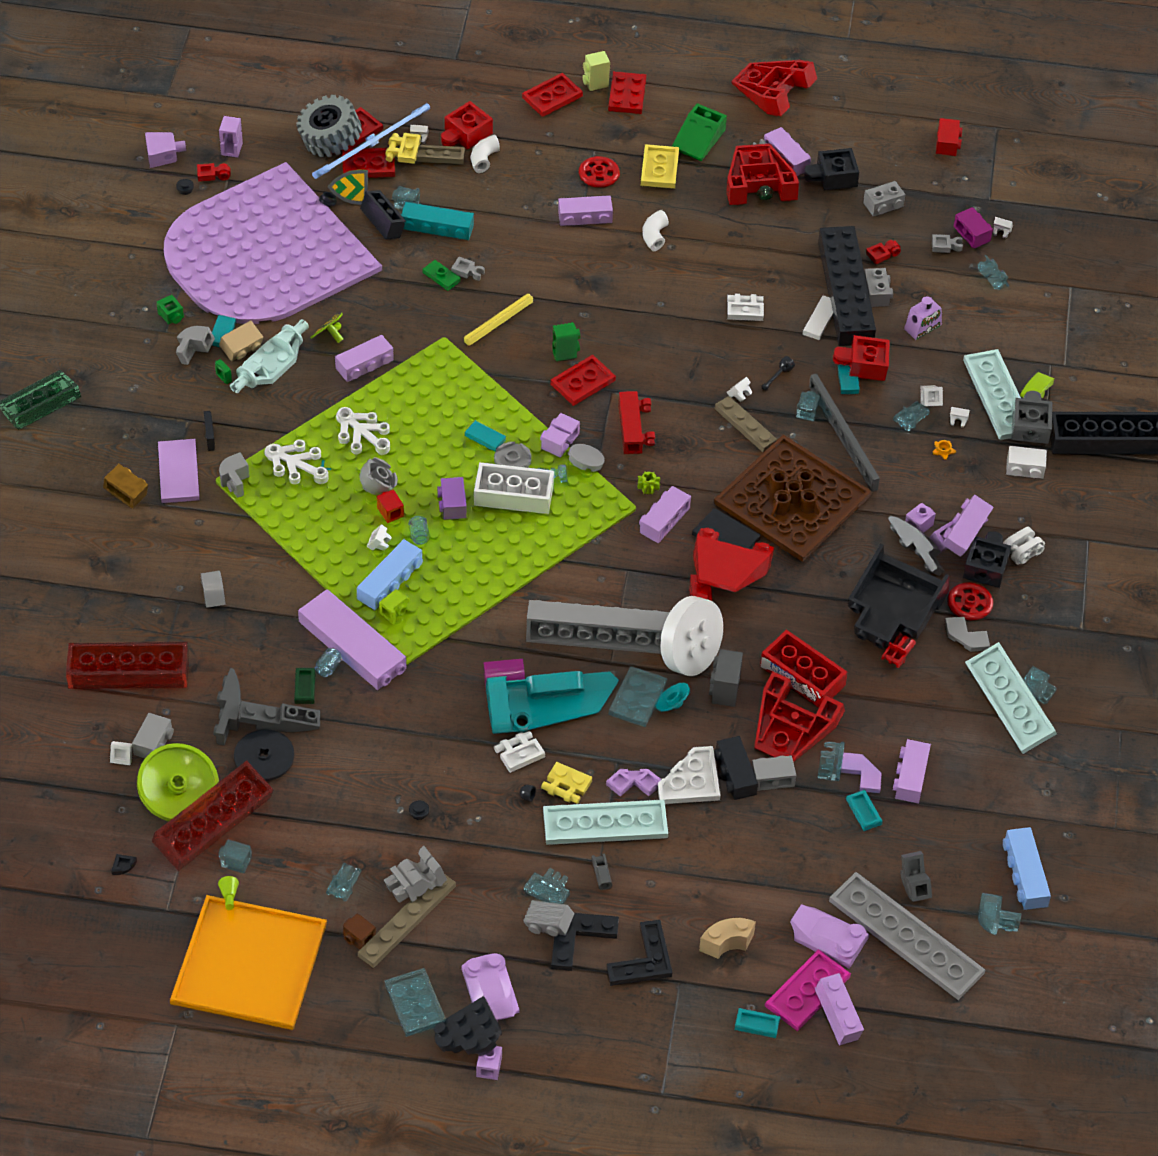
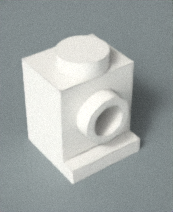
M935 385L921 386V404L923 406H942L943 387Z

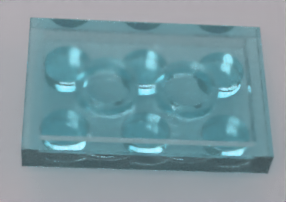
M630 666L609 709V715L646 727L667 684V678Z
M425 968L385 980V987L406 1037L432 1029L436 1024L446 1021Z

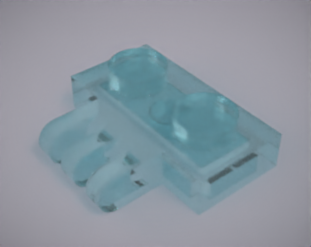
M1032 666L1023 681L1036 700L1047 704L1057 688L1047 682L1050 677L1049 674Z
M549 868L544 877L534 872L524 886V892L543 902L564 904L570 895V890L564 888L568 877L564 875L559 881L561 877L559 872H556L551 877L554 873L552 868Z

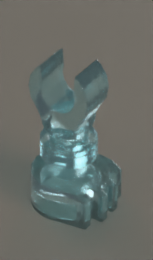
M566 464L558 465V469H555V467L551 468L554 471V479L559 476L561 483L568 482Z

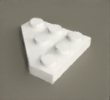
M713 746L693 747L688 752V755L671 769L669 775L658 783L659 800H664L665 804L720 800Z

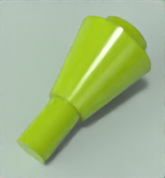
M225 876L218 882L227 910L234 908V898L239 885V881L233 876Z

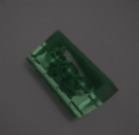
M58 370L0 400V409L14 427L19 430L81 398L78 385L61 370Z

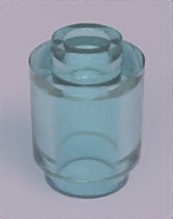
M422 516L411 518L408 522L411 539L415 544H425L430 536L427 519Z
M327 648L316 662V672L322 677L332 675L342 661L341 653L335 648Z

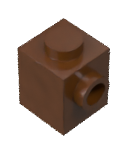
M357 913L345 921L343 925L344 939L349 945H354L360 950L376 935V927Z

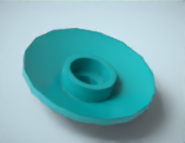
M678 683L665 690L657 699L656 708L664 712L681 707L683 701L689 695V685Z

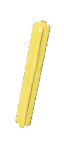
M530 294L524 295L464 337V343L468 346L472 345L533 303V297Z

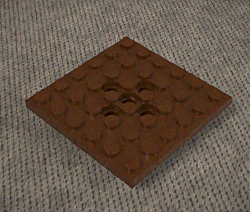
M782 435L714 499V504L803 562L871 496L872 491L785 435Z

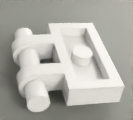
M736 293L735 295L727 296V319L763 321V296H756V294L742 296Z
M530 731L520 732L516 734V737L509 740L504 739L500 741V744L494 746L496 753L504 751L500 754V758L510 773L545 758V752L536 738L528 741L533 738Z

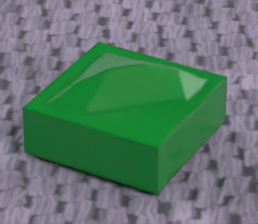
M221 359L215 361L216 375L225 384L231 383V369Z

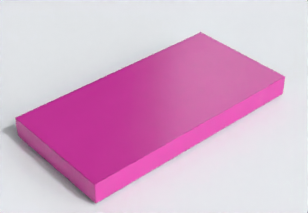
M818 949L765 1003V1007L775 1015L780 1016V1019L798 1032L822 1007L815 991L819 980L839 973L843 983H845L851 977V973Z

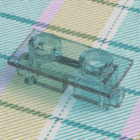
M985 255L986 261L978 264V270L987 278L994 289L1000 290L1003 284L1009 287L1007 274L1003 270L999 271L993 258L990 260Z

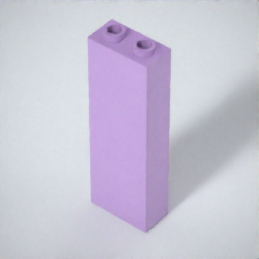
M328 589L298 610L299 622L375 689L379 690L381 687L388 685L394 677L401 675L405 671L406 656Z

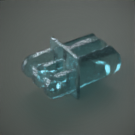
M915 401L907 408L903 406V410L894 416L893 421L899 422L901 427L904 426L905 430L909 431L912 428L915 429L916 423L926 417L930 411L928 408H924V405Z
M343 862L336 876H332L333 879L327 888L326 894H333L335 898L341 897L346 902L350 894H352V888L362 870L356 868L354 871V866H347Z

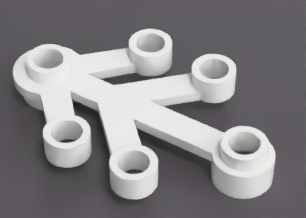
M342 407L338 410L336 420L341 423L338 440L341 444H347L350 441L348 425L354 428L353 443L351 444V452L353 454H360L362 452L361 435L375 446L378 454L386 455L390 451V441L388 439H378L369 432L379 431L381 435H387L390 432L388 423L375 424L377 422L376 413H353L348 407ZM356 420H366L367 423H359Z
M296 440L293 445L282 447L278 444H270L265 448V456L273 462L275 476L281 477L285 474V468L280 463V459L287 463L291 484H298L301 481L300 473L297 472L296 467L314 475V481L318 484H324L329 479L328 471L324 467L316 468L303 462L309 459H319L321 457V450L318 447L311 448L310 452L288 455L286 453L294 451L303 452L305 450V442L303 440Z

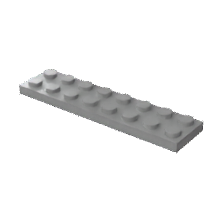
M857 872L829 898L830 903L856 923L862 925L868 932L957 1000L985 973L983 967Z

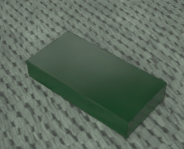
M296 668L295 704H314L315 668Z

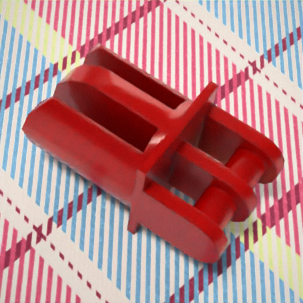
M899 633L893 643H889L888 648L881 657L883 661L886 659L889 661V664L893 663L897 668L905 663L906 656L916 644V641L913 639L909 642V637L907 636L902 638V633Z

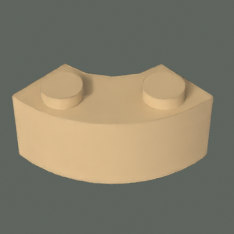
M730 918L713 924L702 935L699 951L717 959L729 950L740 949L746 951L754 936L756 921L745 918Z

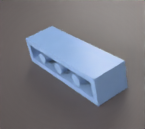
M403 539L357 587V600L376 610L382 599L395 589L398 590L399 585L403 581H407L411 573L421 566L423 562L422 550Z
M1031 827L1007 830L1006 837L1003 839V848L1008 852V866L1013 870V883L1018 887V901L1022 902L1024 910L1048 907L1051 895Z

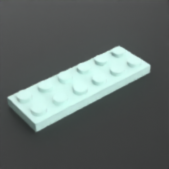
M999 350L964 355L963 361L999 440L1010 439L1012 436V413L1015 398L1021 397Z
M999 642L965 662L1022 754L1057 734Z
M664 800L543 806L546 845L668 838Z

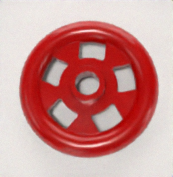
M602 156L590 157L583 161L579 167L581 180L587 185L597 188L608 187L614 184L620 175L618 165L613 160ZM591 172L592 176H587L586 173ZM608 172L613 173L612 176H608L607 174Z
M966 582L958 584L948 594L947 602L950 610L958 617H965V620L974 621L982 619L993 608V598L990 592L976 583ZM964 590H971L972 593H964ZM981 594L984 599L980 600L977 595ZM955 597H961V602H955ZM979 605L983 607L981 611L976 609ZM962 607L970 610L969 613L961 610Z

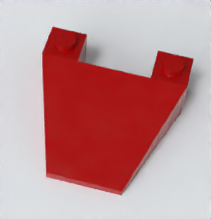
M810 61L749 63L731 82L765 113L782 116L790 108L787 93L794 86L809 88L817 80L814 63Z
M770 143L736 146L727 178L729 205L747 204V193L778 191L781 201L798 200L799 181L796 172Z
M701 528L698 532L693 558L699 583L737 592L762 578L769 571L774 547L763 542L755 543L753 549H748L718 541L719 532H715L711 528Z
M772 671L763 690L754 748L773 758L792 756L793 762H795L837 727L845 712L844 704L825 696L816 714L785 700L792 688L791 680Z

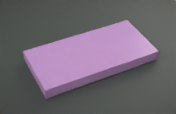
M195 439L158 442L161 502L199 500Z

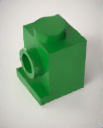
M173 295L156 301L158 315L162 316L168 325L171 323L177 324L184 318L183 307Z

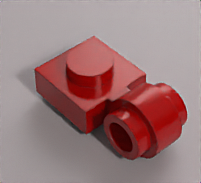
M214 163L198 164V182L216 180L215 176H218L223 181L228 180L231 176V169L224 163L215 167Z
M889 240L885 245L878 243L867 248L866 255L876 265L889 259L890 256H898L901 252V247L896 241Z

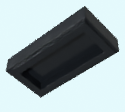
M204 411L208 451H214L212 414L210 411Z

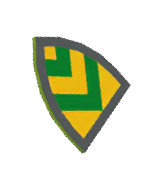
M352 170L343 173L335 178L327 187L341 200L350 204L361 205L365 191H368V170Z
M340 312L334 315L310 338L312 339L327 328L336 342H341L343 338L338 332L341 324L336 321L340 319L343 313Z

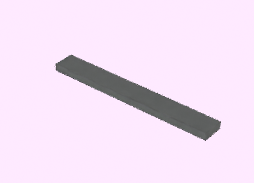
M817 373L811 375L809 383L811 392L872 492L877 491L880 481L878 474Z

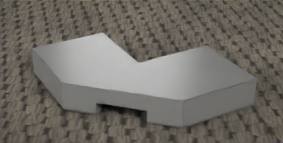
M965 617L945 618L948 638L961 643L970 652L985 651L990 648L987 631L968 632Z

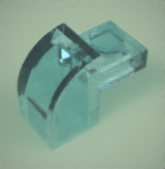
M982 893L978 910L980 925L987 932L997 935L998 928L1005 931L1018 932L1021 914L1001 910L1002 896Z

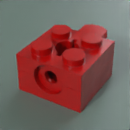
M469 101L445 116V131L441 133V144L453 147L460 143L468 150L480 140L493 134V118Z
M854 335L851 348H835L832 358L833 362L838 365L850 366L849 376L885 381L889 367L890 340Z

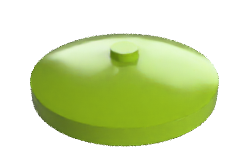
M180 743L163 745L153 750L142 762L137 776L138 794L145 807L155 816L170 822H188L205 814L215 801L219 788L217 770L209 757L193 746Z

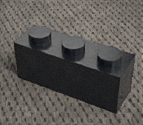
M380 190L365 191L360 207L362 212L385 239L400 238L406 220Z
M740 736L718 740L716 749H714V757L716 761L720 762V772L722 777L726 778L728 793L732 794L734 800L757 795L758 782Z

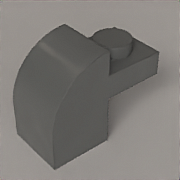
M917 851L901 855L902 870H900L908 897L912 902L932 898L931 879L925 873L923 853Z

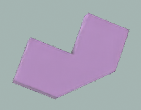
M843 752L841 773L861 775L860 791L880 793L881 772L863 754Z
M619 769L606 781V786L620 797L633 785L650 796L658 789V783L661 779L649 769H640V771Z

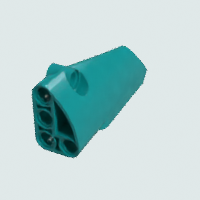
M581 671L532 675L526 679L506 681L507 676L487 678L486 694L493 734L508 732L525 733L531 729L599 713L619 680L611 672L583 674ZM520 718L525 719L527 724L520 726L517 724V720Z

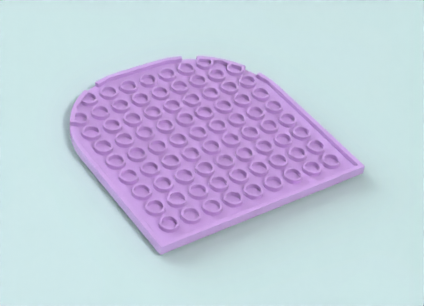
M287 162L189 208L172 223L164 241L166 266L171 276L187 295L205 312L236 318V323L245 324L250 320L253 324H259V321L271 320L274 322L284 319L382 271V265L337 216L319 201V197Z

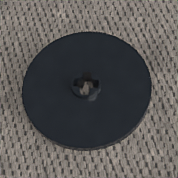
M267 729L253 731L245 735L237 743L234 750L235 765L240 773L249 779L256 781L274 780L283 776L291 768L294 761V748L291 741L280 732Z

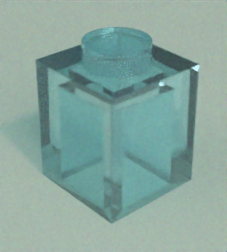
M228 839L225 846H222L219 851L218 857L221 859V867L245 873L252 858L251 846Z

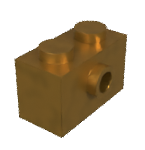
M118 464L104 477L103 488L133 509L147 495L148 484L144 479L134 475L130 469Z

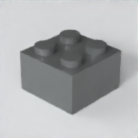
M720 649L719 656L714 657L709 695L712 696V704L735 707L741 676L742 652Z

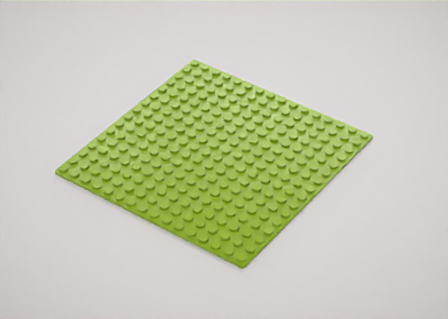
M445 337L272 443L282 447L293 445L296 440H303L305 442V450L303 452L294 451L286 453L288 455L310 452V449L313 447L320 448L321 457L319 459H309L303 462L318 468L321 467L322 460H325L324 468H331V470H327L329 479L326 483H316L314 475L296 467L297 472L300 473L301 481L298 484H291L287 463L281 459L280 463L285 468V474L281 477L275 476L273 462L265 456V448L246 459L249 466V477L241 480L244 489L243 496L237 498L234 492L229 491L228 486L222 488L220 476L216 478V484L320 585L328 589L405 655L406 665L636 510V506L597 471L592 472L588 468L581 470L574 466L568 456L570 447L561 458L541 449L542 441L540 437L543 431H547L548 428ZM342 407H348L353 413H376L377 422L375 424L388 423L390 432L387 435H381L379 431L369 432L378 439H388L390 441V451L386 455L378 454L375 446L361 435L362 452L360 454H353L351 452V444L353 443L354 428L348 425L350 441L347 444H341L338 440V434L341 431V423L336 420L338 410ZM356 420L359 423H367L366 420ZM475 420L505 435L506 441L504 443L515 442V444L520 445L521 443L528 447L531 452V464L528 468L554 471V486L549 514L474 506V488L479 462L495 464L494 455L496 453L465 436V431ZM374 457L387 462L391 466L389 470L392 474L395 472L398 479L397 485L393 489L404 504V517L390 523L385 521L377 508L378 495L366 492L359 478L363 465ZM463 477L466 518L444 520L443 512H439V501H442V498H438L437 486H441V478ZM380 525L387 528L386 533L392 537L386 543L389 545L388 548L384 551L377 548L374 550L369 549L367 544L372 532ZM404 539L422 550L423 562L418 569L411 573L407 581H403L399 585L398 591L406 594L410 602L407 604L406 612L398 616L396 623L392 624L380 614L379 607L374 610L357 600V587Z

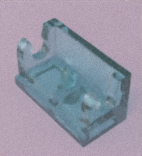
M845 742L824 743V747H830L833 751H821L817 778L839 781Z

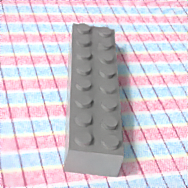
M529 600L526 642L661 654V634L670 612Z

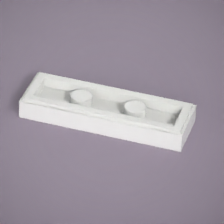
M821 297L803 330V335L820 340L833 316L829 297Z

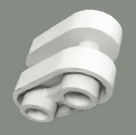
M1030 527L1023 528L1003 542V544L1011 545V559L1016 564H1024L1034 555H1039L1044 551L1045 542L1040 537L1034 538L1035 532Z

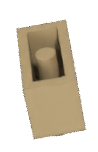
M250 320L222 336L219 346L232 362L236 359H242L250 351L258 350L261 347L263 336Z

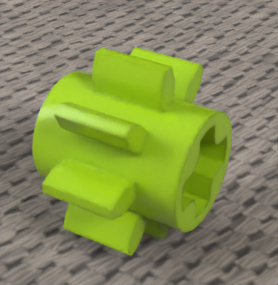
M644 472L642 476H638V489H642L643 494H653L655 490L660 489V477H656L655 472Z

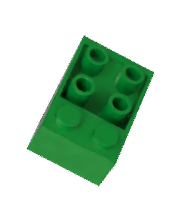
M697 103L689 112L672 147H679L680 153L702 161L725 132L727 115Z

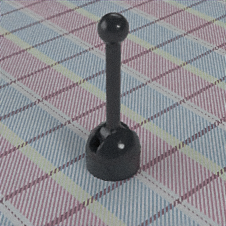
M784 356L779 363L780 369L767 383L762 384V389L768 390L769 385L782 371H791L795 367L794 361L790 357Z

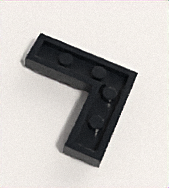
M574 913L566 935L558 934V936H554L551 969L572 971L576 935L617 939L619 917Z
M660 919L640 922V931L647 958L607 963L606 968L610 986L672 977L673 972Z

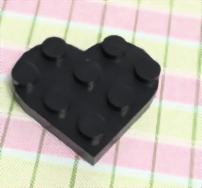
M484 996L434 1027L435 1042L443 1052L453 1051L458 1053L465 1050L468 1055L470 1053H478L479 1056H482L492 1051L497 1046L495 1042L498 1040L499 1035L502 1036L501 1027Z

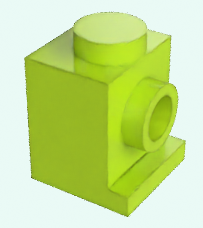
M395 589L379 602L380 614L389 622L395 624L396 618L403 615L407 610V604L410 602L408 596Z

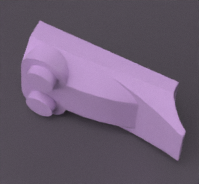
M802 904L790 921L794 930V941L815 952L819 949L832 960L848 969L869 938V934L866 933L862 925H850L823 911Z
M497 953L472 958L462 965L463 976L472 1002L484 996L497 1020L514 1017L516 1013H519V1007L505 966V959L502 955Z

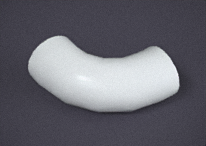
M496 135L480 140L473 147L470 158L475 172L482 173L488 170L490 167L488 156L500 151Z
M662 210L648 217L642 228L643 239L652 251L659 250L665 243L660 230L668 226L669 221L667 215Z

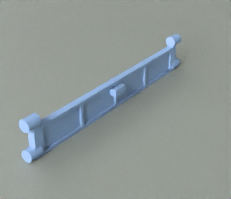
M426 103L412 111L409 116L375 136L373 133L365 138V143L329 165L327 164L312 173V176L317 179L365 147L369 146L371 148L379 143L378 139L430 109L429 104Z

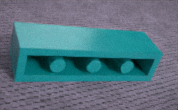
M405 202L401 214L406 220L403 228L405 230L464 240L470 239L474 226V213Z

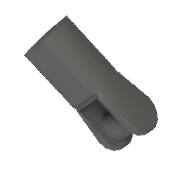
M605 853L598 857L592 855V865L599 889H610L612 881Z

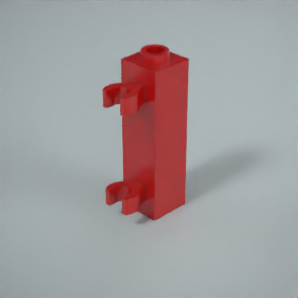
M637 391L619 392L618 405L624 454H642L643 444L647 446L655 445V432L649 431L642 434L640 411L645 413L651 412V398L638 400Z

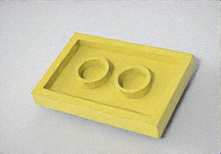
M645 144L641 186L675 189L679 147Z

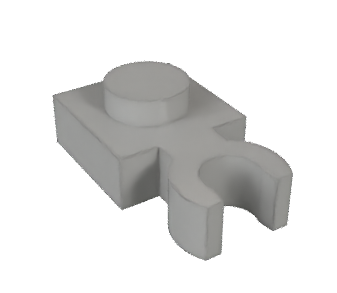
M932 234V252L950 253V249L962 251V237L950 239V235Z
M458 257L451 271L458 276L468 278L470 275L473 279L480 281L481 274L485 273V268L475 266L473 261Z

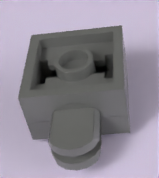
M1028 391L1024 398H1015L1012 413L1011 440L1048 444L1052 430V401H1043L1039 392Z

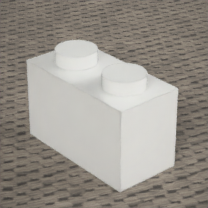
M1009 446L1006 475L1043 479L1046 469L1047 450Z

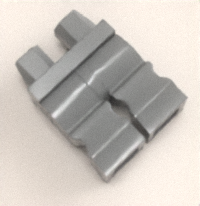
M425 846L419 850V863L405 859L397 867L393 866L390 868L392 875L384 879L387 888L393 893L399 903L406 898L413 902L417 900L416 896L423 895L428 888L432 890L436 886H442L447 881L441 866Z

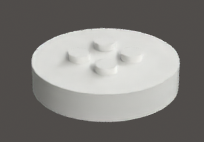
M689 596L679 601L670 611L663 626L660 645L663 661L670 670L687 676H695L706 670L714 660L723 636L722 614L714 602L697 596Z

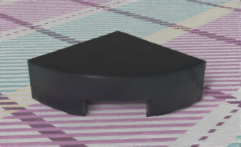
M116 854L111 871L112 875H122L129 872L136 865L137 857Z

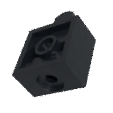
M852 148L818 151L817 164L805 166L804 179L807 182L821 181L824 190L858 187L860 172Z
M988 532L985 539L975 536L965 564L963 579L1000 588L1008 563L1011 545L1003 544V536L999 532Z

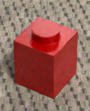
M394 489L377 496V508L387 523L404 517V504Z

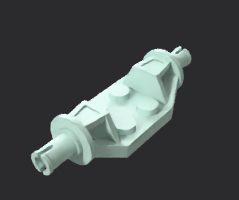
M301 319L294 327L289 324L284 325L281 332L269 339L242 366L237 368L238 378L230 384L231 390L239 393L245 386L254 388L260 384H273L296 363L299 346L303 342L301 334L309 328L308 323Z

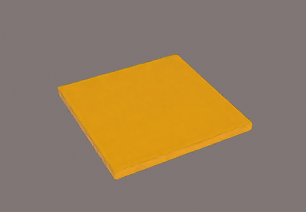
M206 895L170 998V1004L293 1030L326 929L327 920L234 901V908L232 910H227L224 898Z

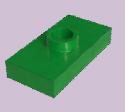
M436 260L423 268V274L447 291L460 282L458 275Z

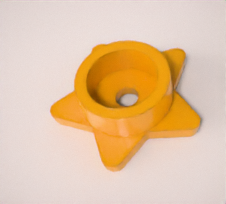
M941 440L934 442L936 449L933 451V455H941L944 460H947L948 455L956 453L950 441Z

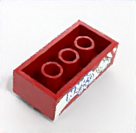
M787 629L761 655V668L770 674L774 671L789 678L792 683L791 689L818 708L825 696L833 698L846 686L848 673L846 670Z

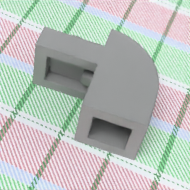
M192 326L186 328L177 336L180 345L177 347L176 354L181 364L188 365L195 351L208 353L215 340L209 327Z
M239 452L224 459L219 467L222 488L228 486L229 491L234 492L237 498L244 495L243 482L241 480L249 477L248 463Z
M220 571L201 573L206 608L226 605Z

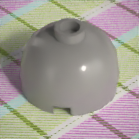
M374 457L363 465L359 478L366 492L380 495L383 492L392 490L397 485V475L395 472L392 474L389 470L391 466L387 462Z

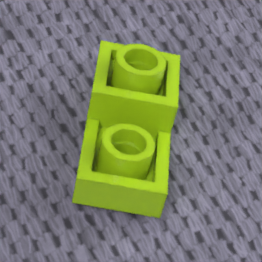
M1038 372L1026 384L1020 397L1024 398L1028 391H1037L1043 398L1045 390L1053 385L1055 378Z

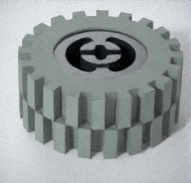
M331 95L330 98L323 96V100L320 101L317 98L314 100V104L311 105L309 103L306 105V110H301L302 116L298 115V122H296L298 131L307 150L311 151L313 155L317 153L319 157H323L324 154L327 157H331L332 153L339 155L341 150L347 151L349 145L353 146L355 144L354 139L358 140L360 137L359 133L362 131L360 127L361 122L354 106L350 103L349 99L346 98L344 100V97L340 95L338 98L336 95Z

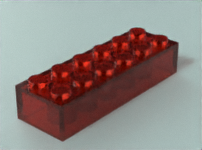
M188 642L69 643L66 668L68 689L187 688L189 668Z
M246 760L154 833L152 842L173 866L180 871L268 801L273 793V788Z

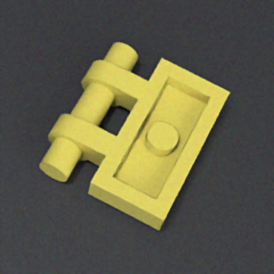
M393 133L392 137L389 138V148L386 149V160L391 162L396 156L398 157V162L415 164L421 135L404 133L403 137H399L397 133Z
M556 762L547 776V781L551 782V784L544 781L541 789L548 791L547 793L552 796L557 795L564 798V801L569 803L572 801L578 804L581 797L576 795V793L584 796L592 782V776Z

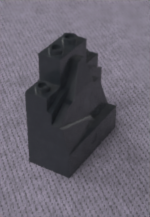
M880 543L848 598V607L857 614L862 613L854 626L856 636L861 640L873 642L875 646L881 649H887L889 643H893L899 632H902L904 636L918 639L935 609L939 610L949 593V575L945 574L943 580H940L884 554V545Z

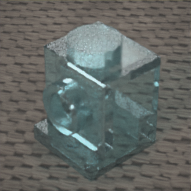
M399 186L392 195L394 207L403 210L405 202L419 204L420 189L416 188V190Z
M813 391L802 392L797 405L796 417L814 421L820 396Z

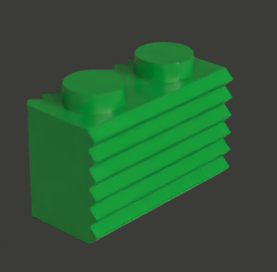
M573 322L553 326L552 352L555 361L577 358V352L580 351L578 341L580 339L579 328L576 329Z

